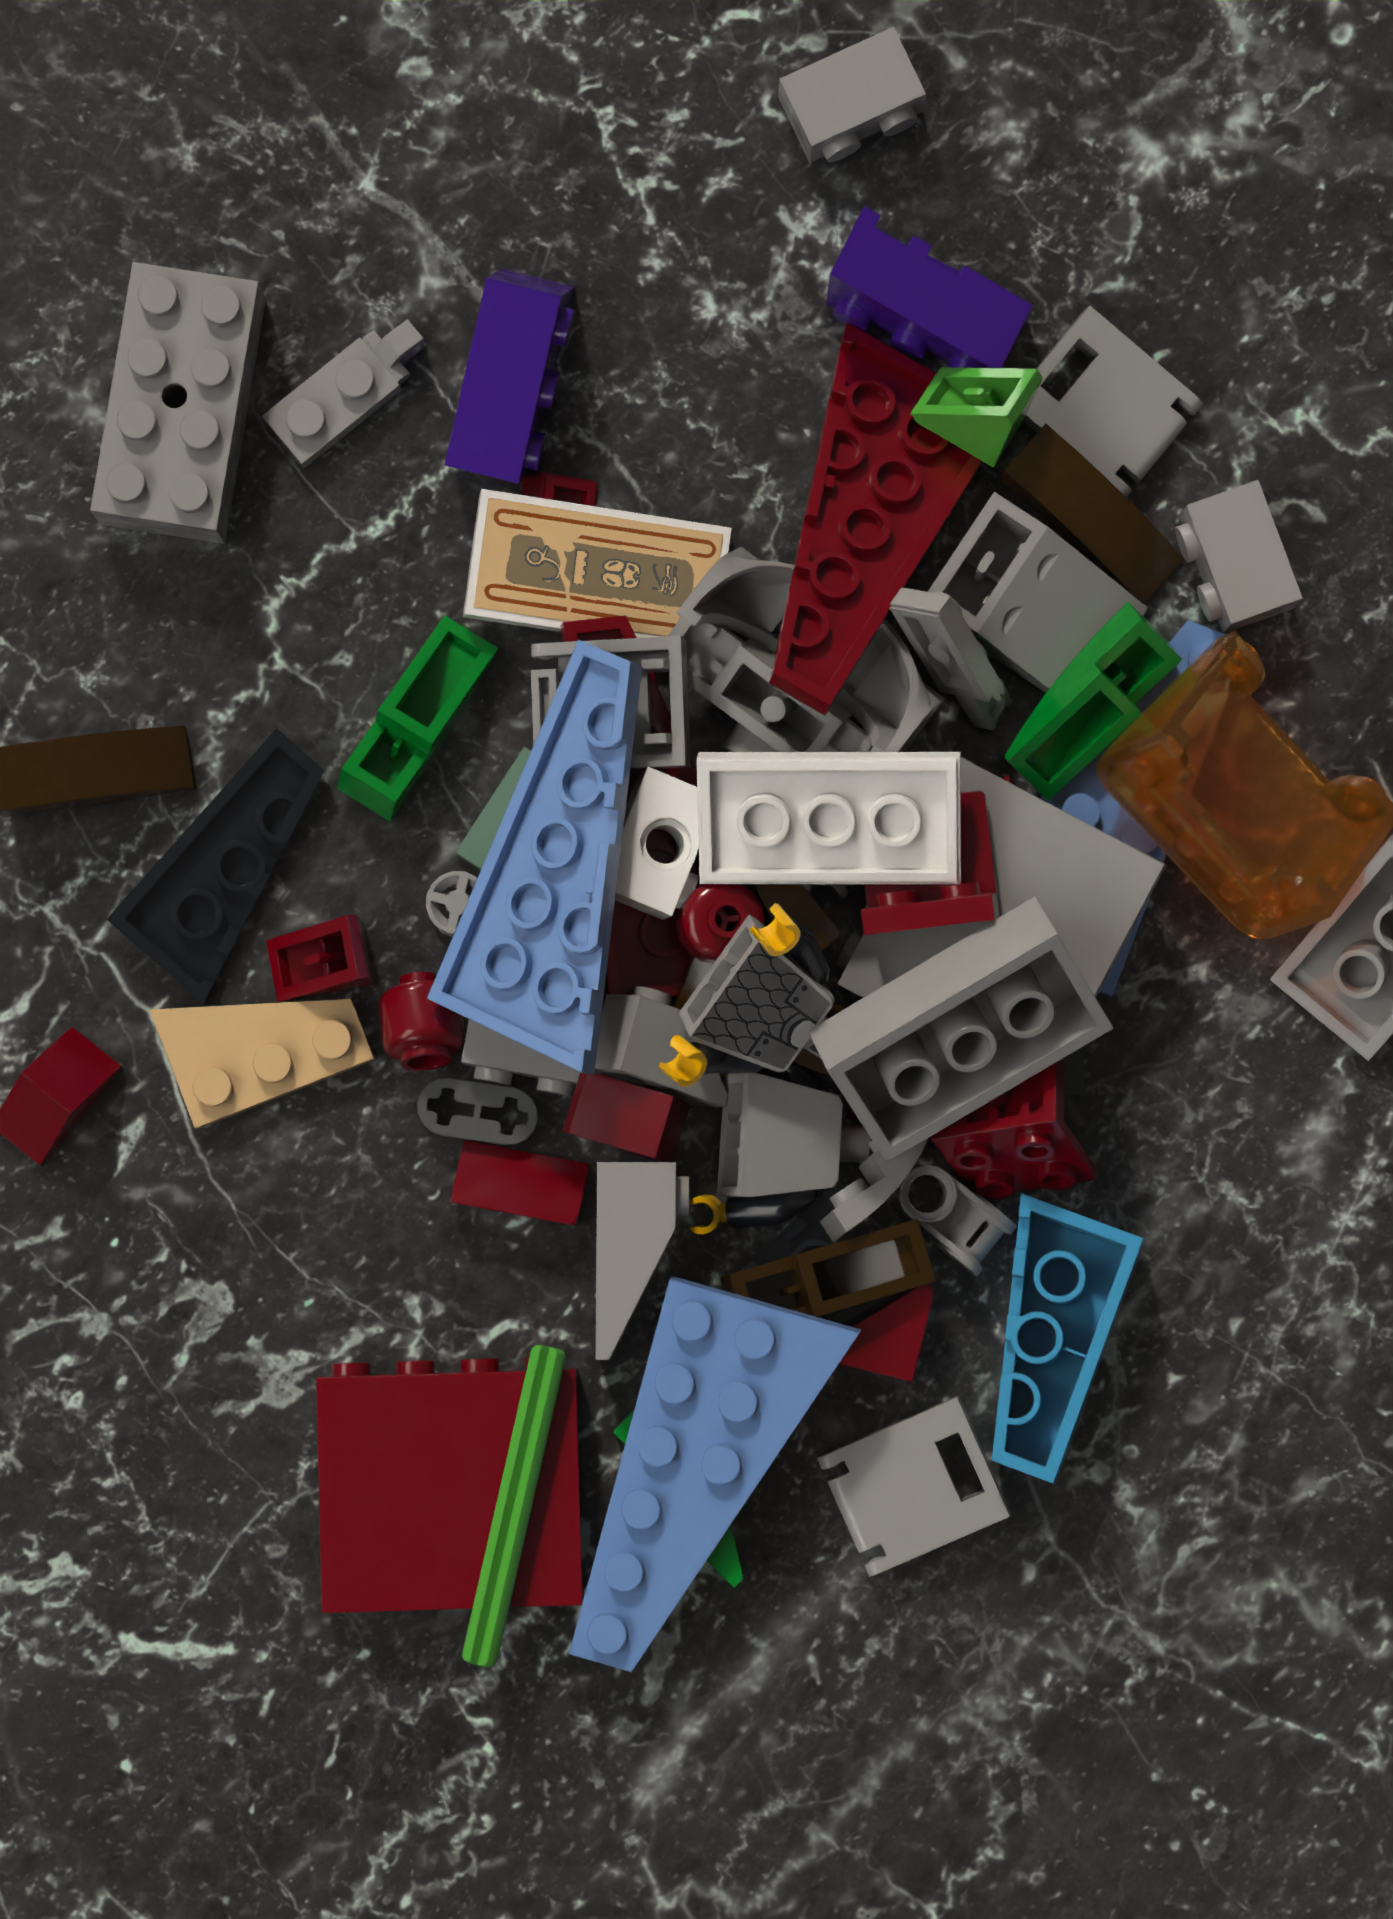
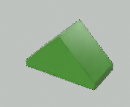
M941 367L910 414L918 424L994 468L1023 423L1043 377L1038 369Z

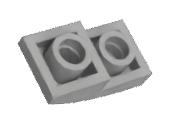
M928 1138L888 1162L885 1161L873 1141L868 1143L873 1154L859 1166V1169L870 1184V1187H867L863 1179L860 1178L833 1195L829 1200L835 1209L820 1221L833 1243L858 1226L900 1186L921 1155Z

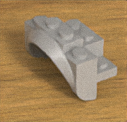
M742 547L721 557L701 579L676 613L681 618L668 636H682L686 638L688 685L777 752H905L910 748L945 699L922 681L907 646L886 619L826 716L769 684L794 565L759 560ZM730 630L749 638V640L743 641ZM855 717V719L861 724L864 730L857 726L855 723H853L851 719Z

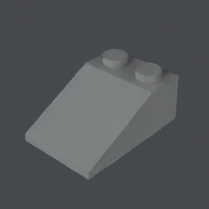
M1393 833L1270 978L1274 984L1368 1061L1393 1034Z
M597 1162L596 1360H609L612 1357L676 1231V1217H689V1176H676V1162Z

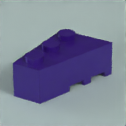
M864 206L830 273L826 305L835 309L833 316L845 325L847 322L861 331H866L868 326H871L892 336L889 342L893 347L915 358L922 359L925 353L947 363V367L1004 368L1028 320L1032 305L967 266H963L959 271L928 256L932 246L916 236L911 237L908 245L879 230L876 228V225L881 215Z
M501 269L486 278L445 466L517 484L525 478L527 469L538 470L544 450L546 434L537 431L543 408L552 409L555 401L560 372L553 369L559 346L566 347L571 333L575 310L569 307L575 287Z

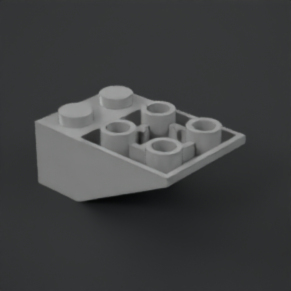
M996 492L992 494L928 590V592L940 591L951 596L960 605L963 618L976 640L986 649L988 655L1045 693L1093 636L1128 601L1142 615L1148 609V607L1048 526Z

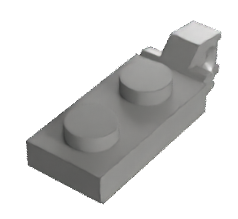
M408 319L382 339L374 330L365 335L363 339L359 337L262 415L264 421L303 468L307 467L401 391L400 385L410 376V373L403 365L426 347L424 338Z
M901 588L891 601L889 609L940 693L955 695L973 727L994 730L995 724L1006 708H1010L1012 701L1003 679L998 677L990 664L986 649L976 640L963 618L960 605L951 596L940 591L926 592Z

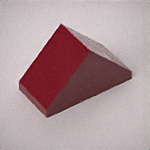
M357 914L346 915L266 940L277 1003L375 985L364 922Z
M74 1027L69 1028L19 1075L0 1109V1134L37 1164L43 1166L121 1070L122 1066Z
M580 1072L562 1132L656 1162H673L690 1105L668 1094L596 1073L593 1076Z
M929 1284L912 1288L851 1325L850 1327L861 1329V1331L839 1364L912 1382L934 1294Z

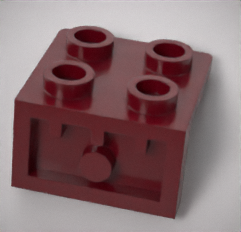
M983 791L961 792V884H865L867 908L861 909L864 935L989 921L1000 917L987 802Z
M1059 1060L931 1136L933 1143L971 1192H976L983 1198L1004 1199L1011 1196L1014 1192L1038 1188L1065 1190L1071 1188L1075 1183L1095 1179L1094 1163L1064 1122V1063L1062 1060Z

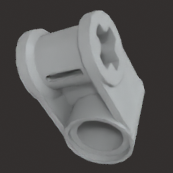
M914 1166L900 1186L894 1191L896 1206L901 1213L910 1221L918 1219L920 1229L934 1239L933 1242L942 1251L976 1277L983 1271L981 1262L1003 1234L1012 1235L1017 1228L1006 1215L976 1192L968 1190L949 1173L937 1166ZM929 1175L940 1185L942 1191L941 1200L933 1210L923 1213L912 1206L908 1194L909 1188L916 1178ZM982 1223H984L983 1226H982V1228L979 1230V1232L975 1235V1237L971 1240V1242L966 1246L968 1240L972 1237V1235L976 1232V1230L980 1227V1225H981Z

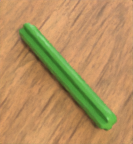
M534 1345L530 1352L462 1653L463 1660L473 1665L493 1667L498 1660L566 1359L565 1352L558 1348Z

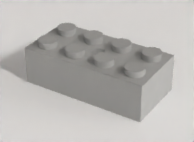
M132 262L90 508L91 513L101 525L225 544L266 298L258 281ZM181 393L187 394L186 402L181 407L170 408L166 406L173 396Z
M1034 896L808 1030L828 1073L885 1161L888 1162L1114 1028Z

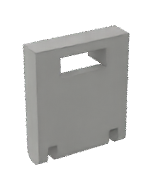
M1088 306L1036 368L1043 379L1023 422L1036 433L1045 423L1049 425L1127 498L1132 490L1116 475V472L1121 469L1132 480L1139 483L1187 425L1186 420L1171 405L1175 403L1189 415H1195L1203 403L1192 391L1093 307ZM1074 345L1088 359L1092 360L1094 358V360L1058 402L1041 387V384Z
M682 636L583 641L642 666L630 770H643L647 767L653 769L691 767L686 638ZM577 641L531 644L532 658L540 660L558 658V669L531 670L533 746ZM669 672L672 734H652L650 673Z
M959 1395L817 1457L822 1470L836 1467L843 1461H845L849 1472L827 1482L858 1553L880 1544L884 1549V1555L874 1557L864 1564L869 1577L1006 1519L1011 1515ZM959 1433L983 1487L982 1490L968 1495L962 1500L936 1444L937 1441Z

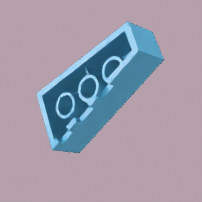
M1021 1193L992 1461L1056 1484L1144 1246V1239Z

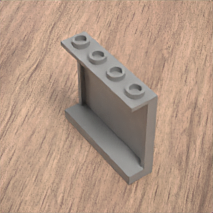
M961 757V792L979 790L983 791L986 795L1000 916L1035 896L1096 998L1167 864L1129 846ZM994 920L871 935L863 934V936L853 932L844 945L835 965L844 970L837 984L864 998Z

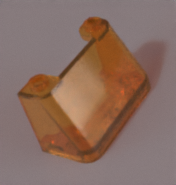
M1233 631L1211 643L1108 747L1097 762L1096 773L1104 788L1231 924L1250 937L1264 940L1275 938L1332 916L1393 828V802L1384 794L1381 786L1368 777L1345 775L1329 781L1250 695L1264 681V665L1257 651L1245 642L1236 631Z

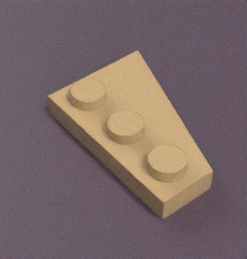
M352 999L149 1010L195 1129L203 1128L376 1060Z

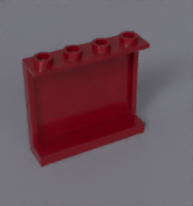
M525 1357V1370L499 1371V1358L461 1359V1372L435 1373V1360L396 1361V1374L371 1375L370 1362L332 1363V1376L316 1377L322 1613L473 1608L529 1357ZM563 1367L510 1607L582 1605L584 1580L581 1550L577 1368L564 1369Z

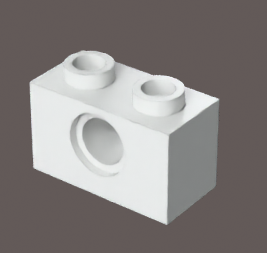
M647 767L639 773L625 809L615 901L664 920L673 915L675 908L680 909L691 892L695 890L699 875L690 872L699 849L698 795L696 786L651 767ZM651 830H665L675 839L677 852L671 863H659L648 854L646 839Z

